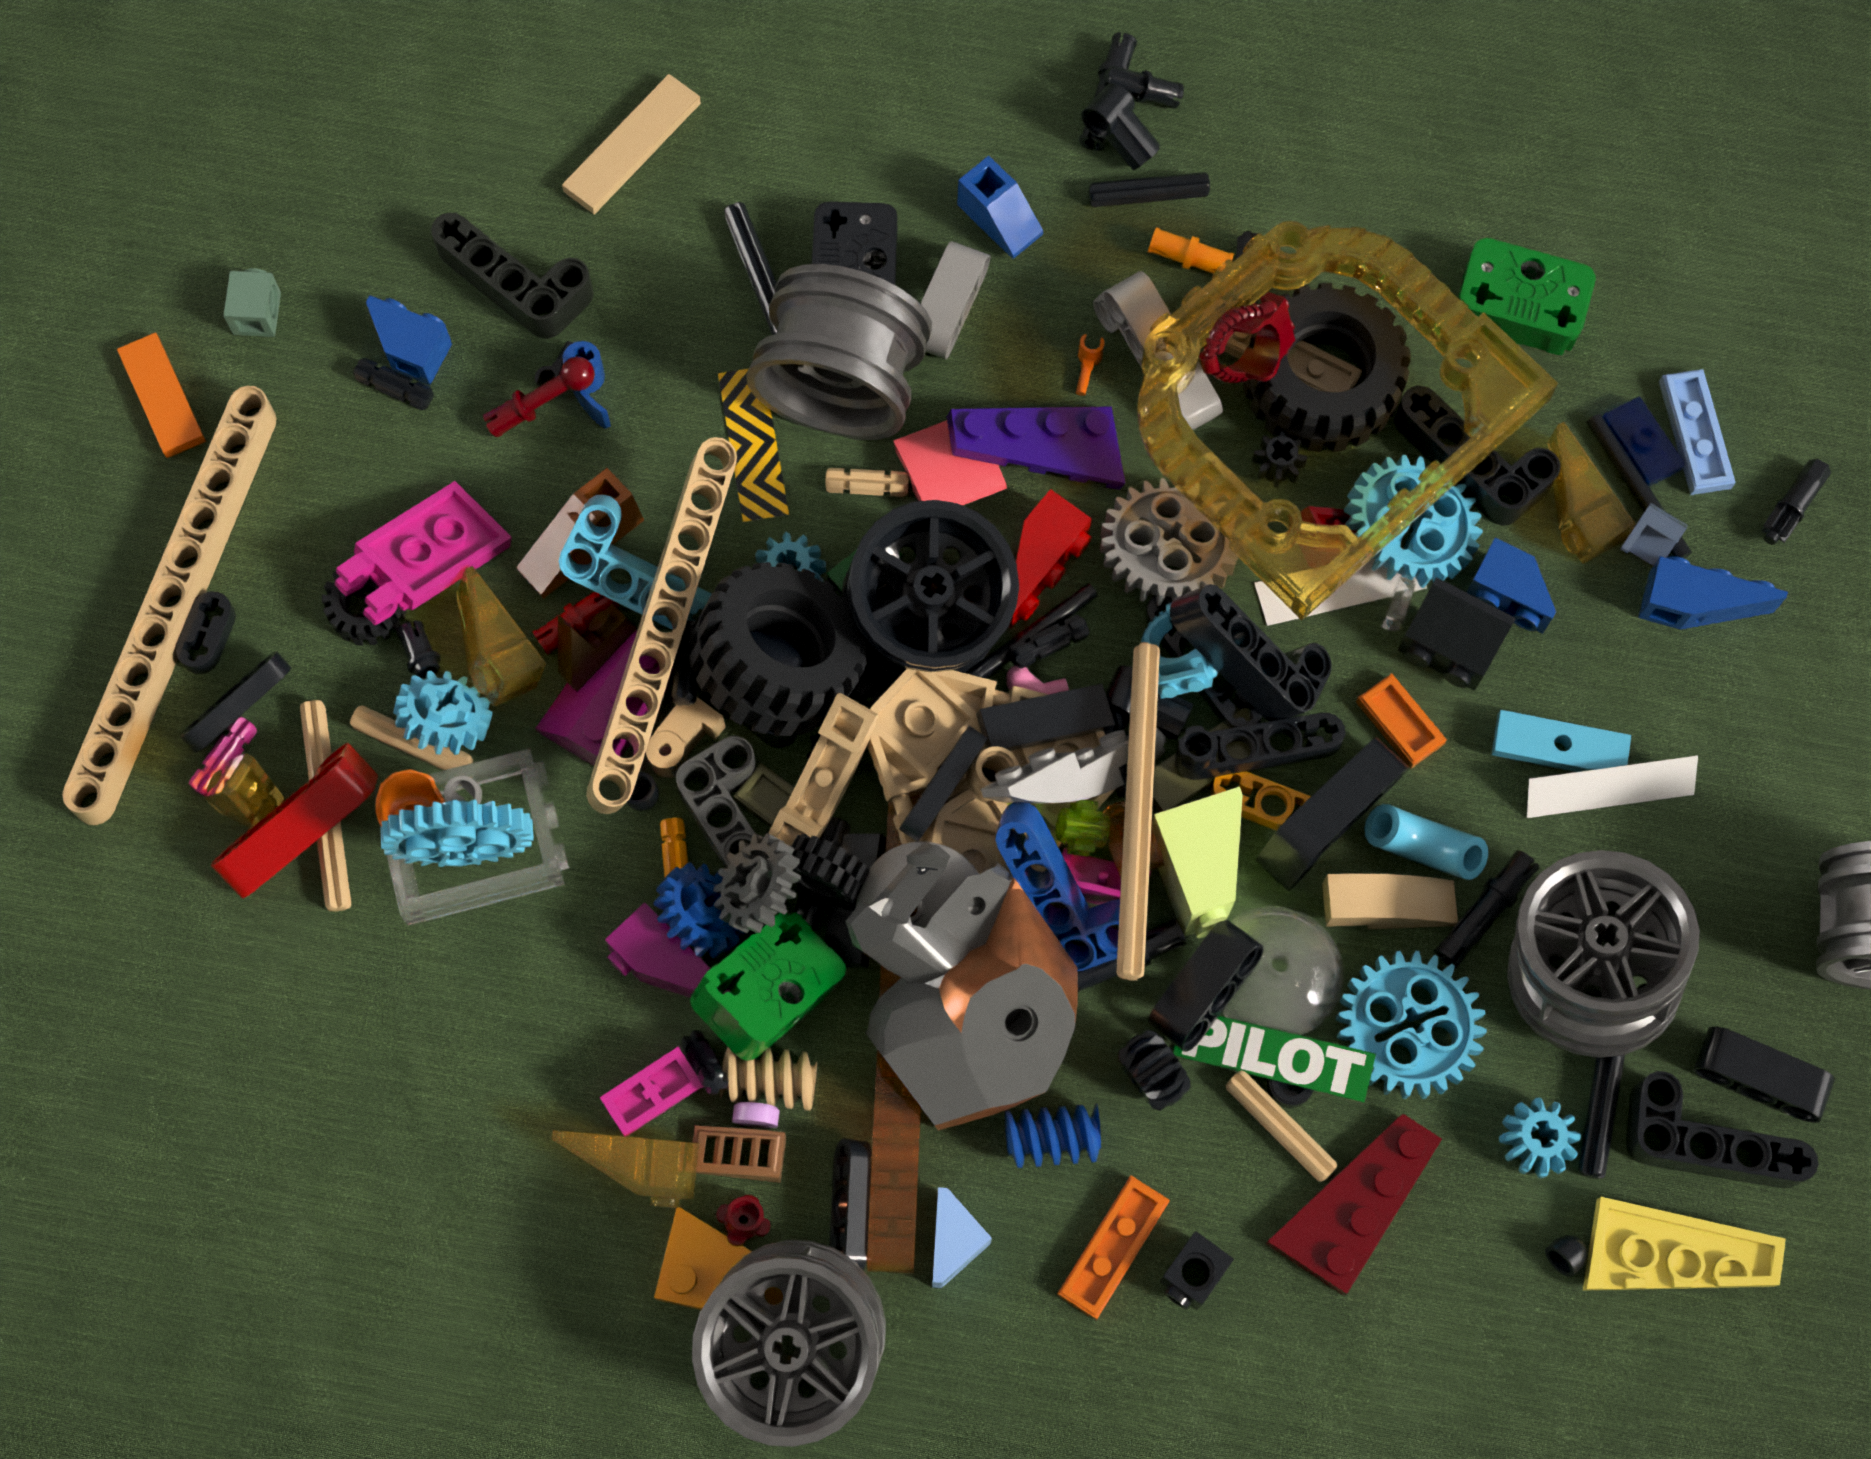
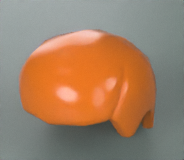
M413 769L394 772L380 784L375 801L376 816L382 827V821H387L389 815H399V810L401 809L414 811V805L431 807L432 802L444 803L445 799L437 788L434 778L429 774Z

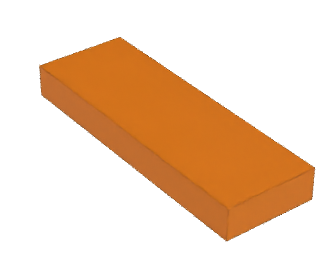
M155 332L118 348L117 351L165 457L170 458L206 442L157 333Z
M1130 1175L1060 1288L1057 1296L1092 1319L1097 1320L1170 1200Z

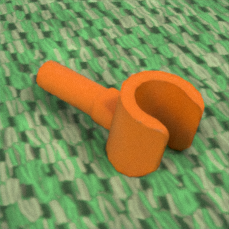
M1084 334L1080 339L1078 358L1081 362V372L1075 392L1077 395H1086L1091 371L1094 365L1099 364L1102 360L1105 341L1102 337L1097 349H1089L1085 346L1087 334Z

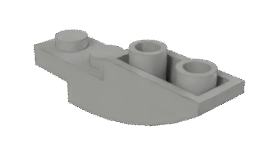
M1124 730L1109 733L1099 739L1101 745L1094 749L1088 747L1075 752L1055 753L1054 748H1048L1033 753L1028 757L1029 764L1023 767L1019 765L1012 766L996 773L997 781L981 789L984 798L1004 803L1026 802L1030 804L1079 801L1107 793L1124 785L1119 767L1128 763L1129 735H1126Z

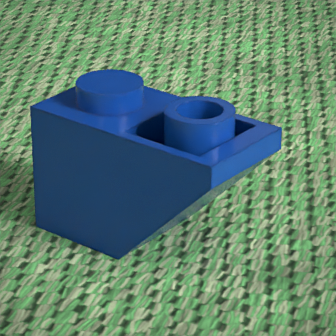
M987 156L958 180L957 205L1012 259L1043 235V229L1017 182L990 156Z
M369 295L366 304L392 370L424 384L431 385L452 345L444 322L429 313L419 315L411 312L394 299L385 298L383 301Z
M1494 538L1466 593L1516 618L1514 623L1520 628L1528 631L1536 630L1543 634L1553 619L1556 610L1535 557Z

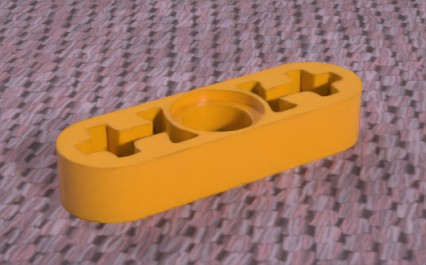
M1247 771L1215 777L1211 788V796L1226 791L1220 785L1228 786L1230 781L1239 783L1238 787H1240L1241 792L1249 796L1253 788L1259 789L1252 808L1246 806L1250 797L1243 795L1241 817L1276 831L1291 816L1295 804L1302 806L1311 797ZM1268 795H1276L1284 801L1286 811L1280 816H1270L1263 811L1261 800Z

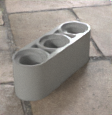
M950 241L921 302V305L927 311L932 321V333L926 344V353L945 360L949 357L987 273L990 263L989 254L954 241Z

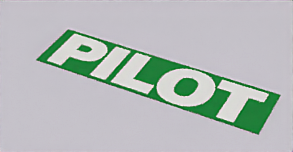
M1219 1016L1202 1040L1193 1049L1183 1052L1175 1045L1173 1051L1174 1055L1235 1071L1242 1070L1247 1074L1364 1103L1376 1057L1375 1053Z

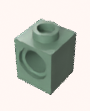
M249 268L245 271H230L223 316L233 335L275 337L281 291L272 273L257 268Z

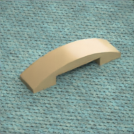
M842 693L836 695L818 731L821 734L786 806L779 810L768 834L784 841V843L792 846L797 835L807 834L810 838L811 836H816L820 839L860 763L879 714Z

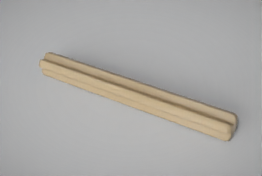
M321 700L306 701L300 705L309 780L316 775L323 761L332 754L326 708ZM339 822L317 840L324 901L326 908L330 912L343 911L351 907L341 822Z

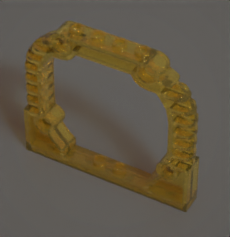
M1286 221L1276 225L1264 236L1261 233L1254 236L1244 247L1243 254L1234 262L1229 259L1222 263L1214 272L1212 281L1203 288L1200 286L1193 288L1183 298L1182 306L1172 315L1168 312L1164 313L1153 323L1143 349L1141 365L1145 376L1138 397L1137 420L1143 445L1158 470L1230 541L1229 548L1302 621L1548 403L1558 382L1484 312L1477 317L1468 308V305L1463 300H1459L1445 283H1441L1426 265H1422L1410 250L1398 245L1392 238L1383 234L1379 235L1366 231V228L1356 226L1351 228H1331V225H1325L1308 230L1307 227L1299 222ZM1289 246L1297 252L1288 254L1283 252L1280 247ZM1321 272H1330L1356 278L1378 292L1442 354L1443 359L1439 369L1440 377L1446 386L1452 390L1462 392L1465 411L1464 432L1471 437L1442 464L1437 460L1432 462L1420 474L1418 480L1421 483L1412 491L1404 488L1398 492L1387 505L1390 510L1360 537H1357L1346 525H1321L1302 521L1301 512L1289 500L1273 499L1267 503L1262 501L1196 436L1181 413L1178 397L1194 379L1200 349L1207 344L1205 341L1210 335V330H1212L1216 321L1227 310L1234 307L1252 305L1271 288L1281 290L1299 289L1311 282ZM1165 351L1172 354L1174 358L1164 361L1158 359L1154 354ZM1455 359H1467L1474 367H1462ZM1272 521H1278L1283 523L1288 531L1276 533L1270 530L1267 524Z

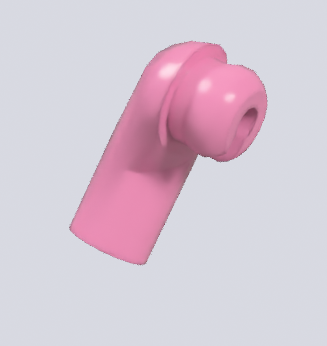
M1013 666L1006 675L1009 690L1013 686L1049 695L1069 691L1065 678L1043 683L1030 673L1026 667L1022 669Z

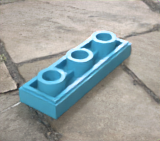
M1500 710L1497 714L1492 755L1575 772L1628 765L1631 735ZM1554 743H1561L1566 751L1558 750Z

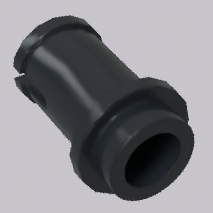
M414 620V631L411 623L406 622L397 629L396 634L409 660L407 663L408 671L424 679L426 678L427 671H432L436 674L440 670L441 656L437 651H433L423 623Z

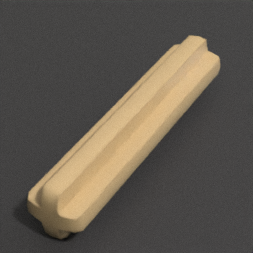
M363 705L355 709L350 719V724L355 730L455 776H466L469 773L473 764V758L470 754L460 750L458 755H454L450 748L443 747V751L439 755L435 753L434 746L429 744L421 750L418 748L419 739L415 737L406 740L404 738L405 728L396 727V720Z
M1245 1071L1237 1072L1227 1082V1091L1317 1181H1324L1336 1169V1161Z

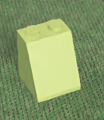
M1240 787L1154 814L1151 824L1150 849L1184 936L1195 933L1197 938L1206 937L1215 925L1228 918L1235 903L1243 798Z

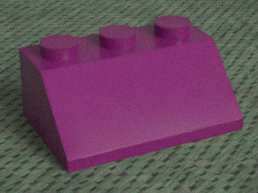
M637 630L633 632L578 692L567 682L535 728L538 733L592 766L595 765ZM651 656L639 658V664L643 671L648 674L660 672L659 663ZM671 669L664 695L673 683L674 669ZM638 697L626 699V706L630 713L636 716L646 715L647 708L643 700ZM619 738L613 740L612 747L614 752L622 757L631 743Z

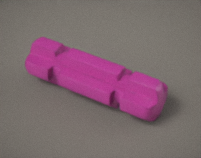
M239 717L228 726V735L220 737L202 762L205 767L202 770L197 769L189 780L191 788L206 797L212 796L220 785L217 782L219 777L225 778L244 751L242 745L244 743L249 744L257 733L254 724L245 718Z

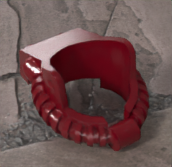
M1268 292L1260 297V304L1253 303L1252 305L1234 307L1227 310L1216 321L1212 330H1210V335L1205 341L1207 344L1204 345V351L1199 354L1203 372L1205 374H1212L1218 380L1227 383L1245 382L1250 379L1264 382L1272 379L1278 371L1281 359L1288 353L1289 348L1295 342L1293 332L1295 326L1289 316V303L1286 298ZM1234 332L1256 333L1254 348L1247 347L1237 362L1230 366H1225L1218 362L1217 355L1224 353L1225 346Z

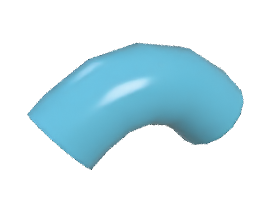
M1389 804L1377 806L1370 812L1364 828L1365 837L1371 845L1462 879L1472 880L1478 877L1487 863L1488 846L1481 837L1434 822Z

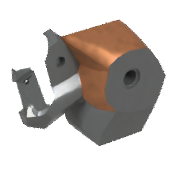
M926 841L906 856L908 864L872 904L863 901L858 904L846 920V924L855 947L901 977L897 983L878 999L870 1013L869 1027L865 1034L939 1131L1013 1108L1048 1090L1065 1057L1075 1029L1078 1004V971L1071 957L1019 883L998 862V865L994 868L988 869L981 874L968 876L934 914L926 928L912 925L910 915L945 871L948 860L951 857L940 846L932 845ZM968 907H979V910L970 912Z

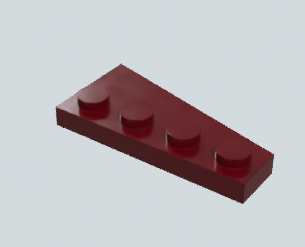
M1402 1114L1265 1244L1343 1296L1347 1295L1442 1138L1405 1114Z

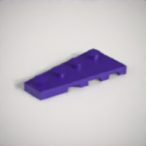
M1112 406L950 409L946 416L953 456L1006 466L1008 463L1028 467L1030 472L1045 474L1046 471L1064 474L1069 476V480L1086 483L1088 480L1106 483V488L1121 490L1125 484Z

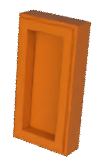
M1392 673L1360 695L1356 700L1358 706L1410 769L1442 747L1447 741Z

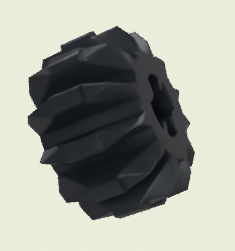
M1148 1029L1140 1035L1137 1034L1119 1050L1118 1061L1122 1065V1069L1137 1091L1153 1109L1161 1111L1167 1106H1172L1182 1099L1183 1095L1191 1088L1190 1079L1180 1064L1179 1059L1156 1032Z

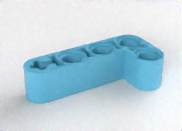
M595 495L585 503L559 557L560 569L570 580L637 613L643 614L657 566L610 544L621 521V507L610 496ZM595 510L604 511L610 517L611 524L607 527L595 526L589 519V513ZM578 548L584 549L592 557V562L587 565L577 564L571 558L570 551ZM616 568L625 569L631 575L632 581L627 584L616 583L612 580L610 571ZM673 574L665 576L666 584L670 589L679 592L685 590L686 586L681 578ZM697 587L687 621H696L692 618L693 614H696L699 609L703 610L712 595L711 593ZM664 615L652 617V620L673 630L671 621Z

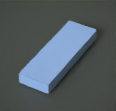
M1704 370L1662 375L1659 384L1690 495L1732 489L1736 482Z

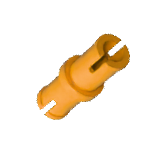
M1158 227L1155 228L1147 253H1153L1183 263L1181 268L1189 270L1191 266L1221 276L1223 279H1226L1234 256L1232 252L1228 253L1199 243L1200 238L1192 236L1190 240L1161 230Z

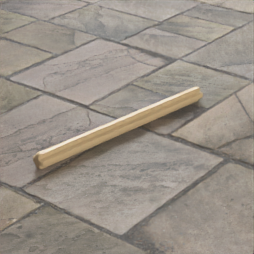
M1141 642L1133 651L1116 970L1119 978L1129 981H1135L1143 977L1145 968L1160 660L1159 647L1148 642Z

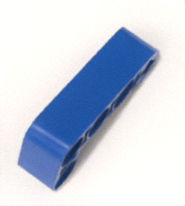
M1014 802L1008 805L1002 813L995 839L997 848L1012 876L1019 883L1077 966V971L1086 970L1117 959L1119 930H1115L1111 925H1119L1120 899L1111 900L1089 908L1037 808L1026 802ZM1030 865H1042L1047 871H1036ZM1059 902L1067 908H1055L1050 903ZM1070 940H1081L1086 945H1075Z

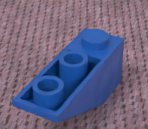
M1660 556L1649 571L1638 618L1680 630L1774 613L1787 598L1788 591L1777 589L1772 583L1767 581H1748L1734 577L1729 571L1724 569H1705L1694 566L1688 560L1681 557L1671 556L1665 558Z

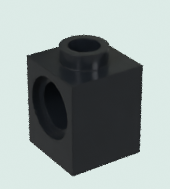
M1195 1231L1159 1281L1167 1287L1163 1292L1164 1295L1185 1310H1187L1189 1305L1198 1310L1231 1265L1234 1258ZM1190 1262L1199 1264L1206 1274L1205 1283L1201 1286L1187 1284L1182 1277V1267L1184 1264Z

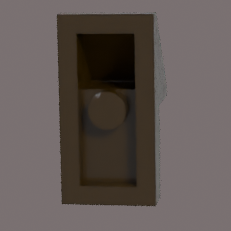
M612 603L591 619L588 629L583 634L578 632L559 615L558 672L578 692L633 634L637 627Z

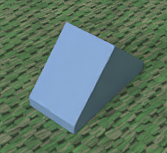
M938 1187L932 1288H942L986 1249L992 1240L991 1236L948 1188Z

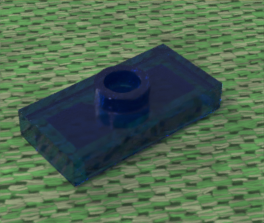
M1640 396L1603 415V418L1649 487L1681 471L1685 466L1684 461Z

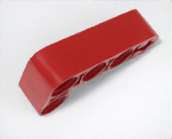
M348 742L343 744L323 761L313 778L228 846L212 862L211 867L242 899L246 898L362 804L374 791L378 774Z

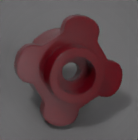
M753 1195L738 1197L729 1205L722 1204L717 1210L716 1218L719 1222L724 1223L728 1231L727 1240L733 1246H742L747 1239L756 1235L764 1237L770 1230V1221L764 1218L763 1208L759 1200ZM745 1217L748 1222L746 1224L740 1223L739 1218Z

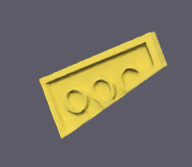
M1600 1197L1596 1200L1583 1291L1775 1287L1780 1285L1786 1239Z

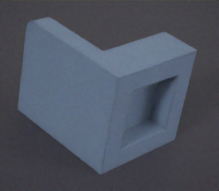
M1650 503L1622 545L1621 550L1627 554L1630 551L1654 566L1660 556L1667 558L1688 525Z

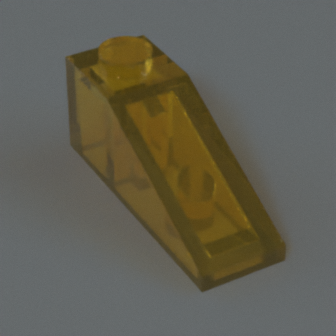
M1562 422L1556 426L1547 442L1548 449L1556 454L1561 465L1559 475L1553 483L1558 525L1563 544L1570 553L1576 554L1582 564L1624 542L1636 524L1565 422Z
M473 566L466 568L457 589L456 597L469 675L478 692L484 694L493 707L536 688L546 667V662Z
M247 753L229 760L223 770H218L212 776L207 787L208 794L205 797L216 811L249 829L279 806L284 799L282 793L255 758Z
M553 1130V1141L636 1195L652 1196L651 1206L679 1208V1199H694L699 1143Z

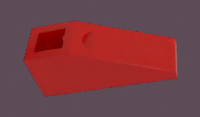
M1051 489L1024 520L1016 558L1019 593L1017 607L1008 626L1011 629L1020 618L1026 621L1031 617L1040 603L1037 597L1046 586L1053 589L1058 584L1066 571L1065 563L1072 555L1078 558L1092 540V536L1089 535L1092 518Z

